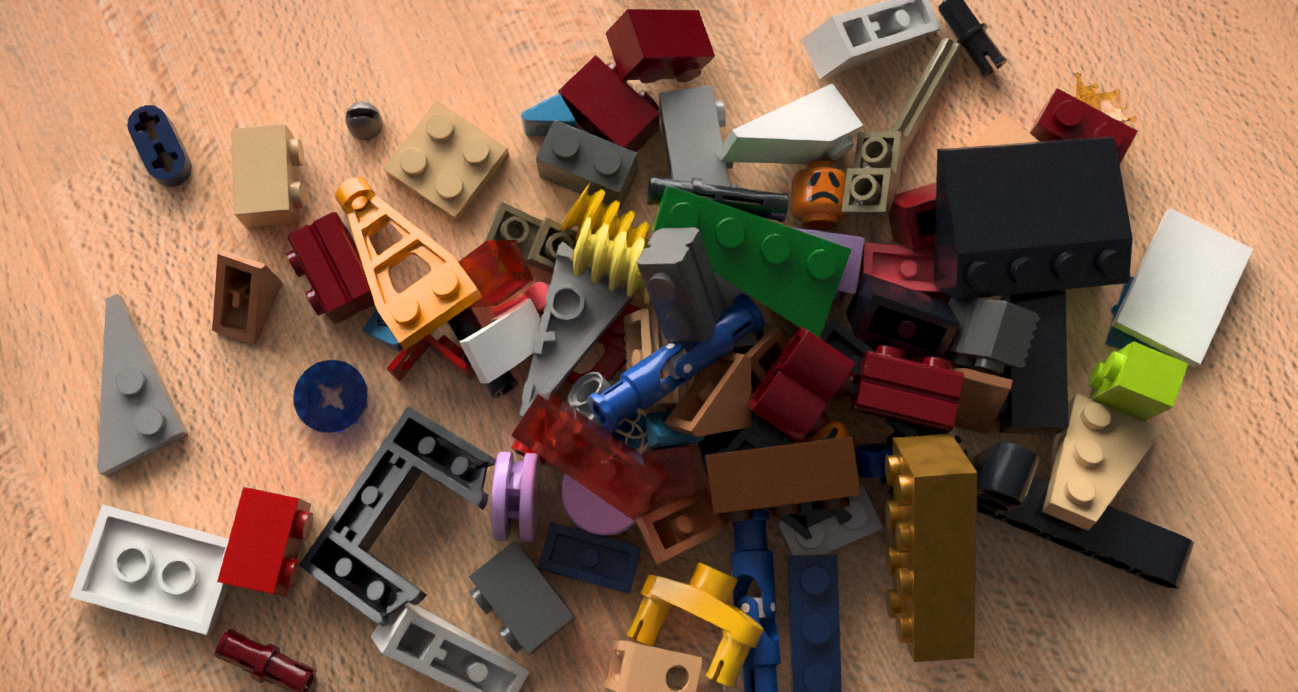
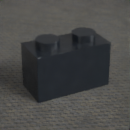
M866 273L863 274L856 293H854L846 310L847 318L855 336L884 346L901 349L908 354L923 359L924 357L943 359L960 325L947 301Z

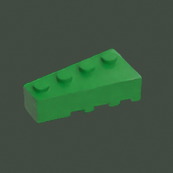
M666 184L651 228L652 232L654 233L661 228L696 227L700 230L713 271L799 328L803 326L820 338L852 249Z

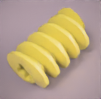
M587 217L571 261H573V275L580 277L589 267L591 268V283L597 284L607 274L609 275V290L615 291L625 281L627 282V297L632 298L640 288H643L644 304L649 305L651 303L645 287L646 281L642 279L636 263L645 248V240L639 237L629 248L627 247V232L622 230L611 241L609 240V225L605 223L593 234L591 233V218Z

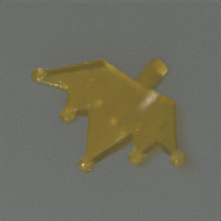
M1075 73L1074 76L1077 78V99L1122 123L1137 121L1136 116L1128 117L1121 115L1126 110L1125 105L1113 107L1115 97L1120 93L1119 89H1115L1113 92L1095 94L1098 84L1094 83L1090 86H1085L1080 78L1081 73Z

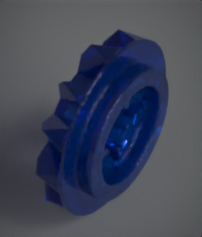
M339 360L321 361L305 370L298 379L293 395L294 407L299 418L310 428L320 433H342L344 429L357 424L364 409L368 407V386L360 372L352 365ZM322 384L333 391L341 387L343 390L340 392L339 398L343 401L341 404L344 406V409L341 410L339 407L336 408L331 404L323 408L322 404L326 398L318 386Z

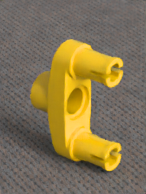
M698 562L688 585L660 576H647L640 592L644 597L626 635L633 639L637 638V641L645 645L655 647L656 639L670 608L675 609L676 606L721 627L720 633L724 635L705 675L713 680L717 679V682L725 686L735 688L737 678L751 647H757L764 629L745 612L729 603L738 579Z

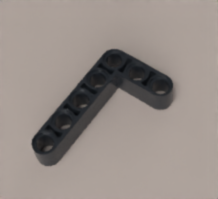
M997 442L973 457L971 464L977 471V512L1157 585L1173 589L1180 588L1194 542L1189 538L1110 506H1107L1097 522L1087 531L1042 512L1049 482L1034 476L1040 460L1036 453L1015 444Z

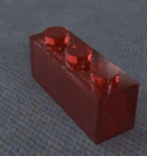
M553 393L537 394L511 434L516 440L633 521L646 514L671 476L667 471L607 432Z

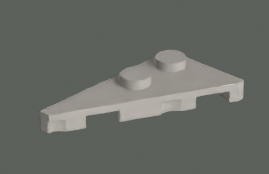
M564 242L558 246L551 285L549 284L546 295L544 314L541 316L533 349L531 368L522 394L519 417L528 424L632 301V298L627 297V291L620 285L615 291L609 290V277L607 275L597 284L591 283V268L589 267L580 277H575L573 275V261H571L574 250Z
M118 294L106 298L97 468L101 475L108 477L188 435L124 299Z

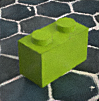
M1133 341L1118 352L1113 351L1107 359L1102 362L1098 361L1094 365L1087 382V386L1092 388L1089 398L1146 421L1174 407L1189 363Z

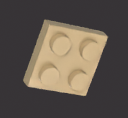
M436 100L383 170L387 176L455 222H458L509 155V151L506 146Z

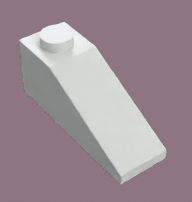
M886 0L832 16L801 40L818 78L821 79L854 68L940 30L941 26L929 0Z
M830 84L733 129L716 155L721 162L808 164L827 157L834 161L853 148L854 143L852 139L863 127V124L835 86Z
M409 602L388 616L389 624L384 627L378 624L371 636L382 654L460 692H519L530 672L528 668L446 620Z

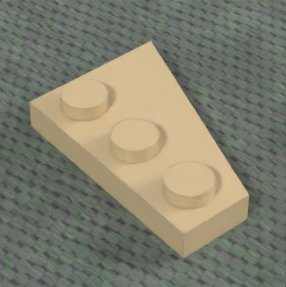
M1076 393L1068 403L1069 428L1061 432L1042 512L1088 531L1097 522L1160 435L1163 428Z

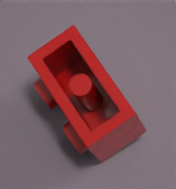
M243 487L217 582L287 597L289 587L294 588L299 579L301 567L298 565L301 560L297 559L301 542L308 539L312 530L314 517L313 513L310 512L311 504L300 498Z

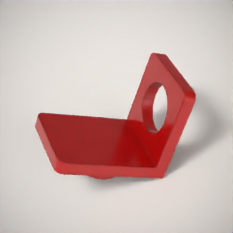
M428 334L407 350L403 348L387 367L390 374L400 381L424 352L431 348L468 379H471L474 375L470 366L460 359L464 353L463 350L444 335L439 340H436Z

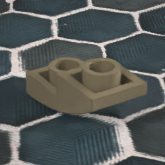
M902 131L858 132L854 167L847 168L841 210L843 214H889L896 194L905 151L906 137Z
M501 202L497 206L481 245L525 264L553 273L557 260L558 246L564 242L574 250L577 244L575 241L577 231L570 229L564 233L560 230L562 225L549 218H545L542 221Z

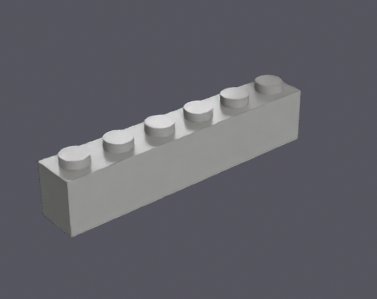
M713 86L659 93L660 120L670 179L691 182L692 177L701 178L704 184L738 188L737 183H729L727 169L733 168V162H721L716 155L724 143L722 142L720 127H726V117L723 101H715ZM714 272L725 304L724 310L733 305L734 298L739 294L750 296ZM763 329L758 333L751 331L734 343V349L730 352L745 355L757 343V340L764 336Z

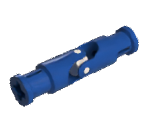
M739 294L734 298L733 305L724 310L719 320L715 321L716 326L708 340L669 342L622 373L620 381L600 395L595 392L589 395L587 403L593 415L607 432L613 433L618 429V423L639 408L645 411L690 380L701 369H706L732 351L734 343L751 331L753 333L761 331L763 326H765V321L760 309L750 297L745 294ZM665 368L670 375L660 380V373Z
M752 510L753 519L732 522L735 551L730 554L732 577L738 579L733 591L734 606L753 618L764 629L757 647L750 648L742 667L744 692H778L776 666L781 664L778 628L775 623L773 551L769 550L767 546L766 520L770 519V511ZM754 579L762 592V596L758 598L747 596L748 589Z

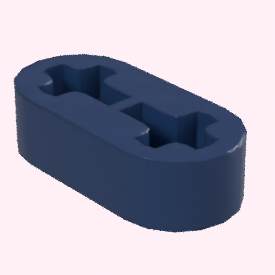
M154 105L138 107L129 116L127 127L146 170L158 183L164 186L174 187L181 185L190 176L192 164L173 122L162 109ZM154 120L156 123L155 130L159 137L156 140H153L145 132L148 130L146 123ZM165 151L174 160L172 162L174 169L171 172H166L163 169L165 162L161 153Z

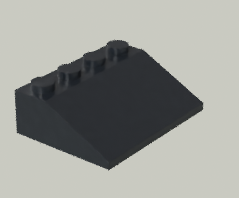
M1114 137L937 149L933 286L955 300L1129 283L1133 237Z

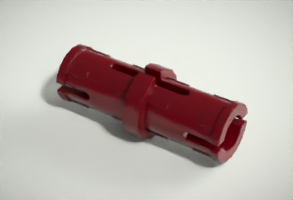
M228 629L227 633H224L215 650L216 658L234 664L251 673L253 680L259 683H263L266 680L289 692H308L317 672L315 668L280 653V647L271 643L265 646L233 629Z

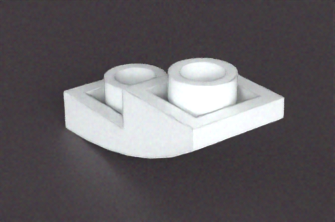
M531 298L523 300L490 320L491 324L460 341L480 383H490L533 354L541 318Z

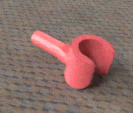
M543 282L534 283L518 299L493 308L495 317L527 298H531L537 312L543 314L549 286Z

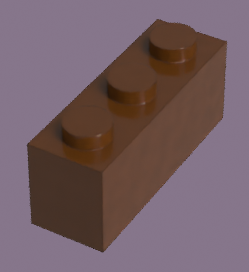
M853 436L705 456L713 514L723 513L724 523L753 519L752 509L771 507L772 516L802 513L800 503L820 501L821 510L850 507L849 497L861 495Z

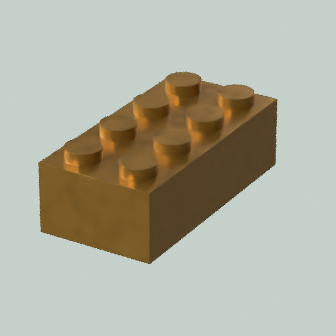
M952 434L893 438V455L886 456L885 458L886 480L889 486L893 485V501H886L885 505L887 528L889 531H893V545L886 546L885 553L888 574L893 575V589L886 590L888 616L890 619L896 618L899 643L907 644L914 662L974 658L977 471Z

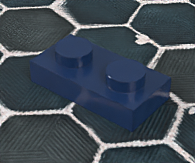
M550 522L537 568L630 594L642 547Z

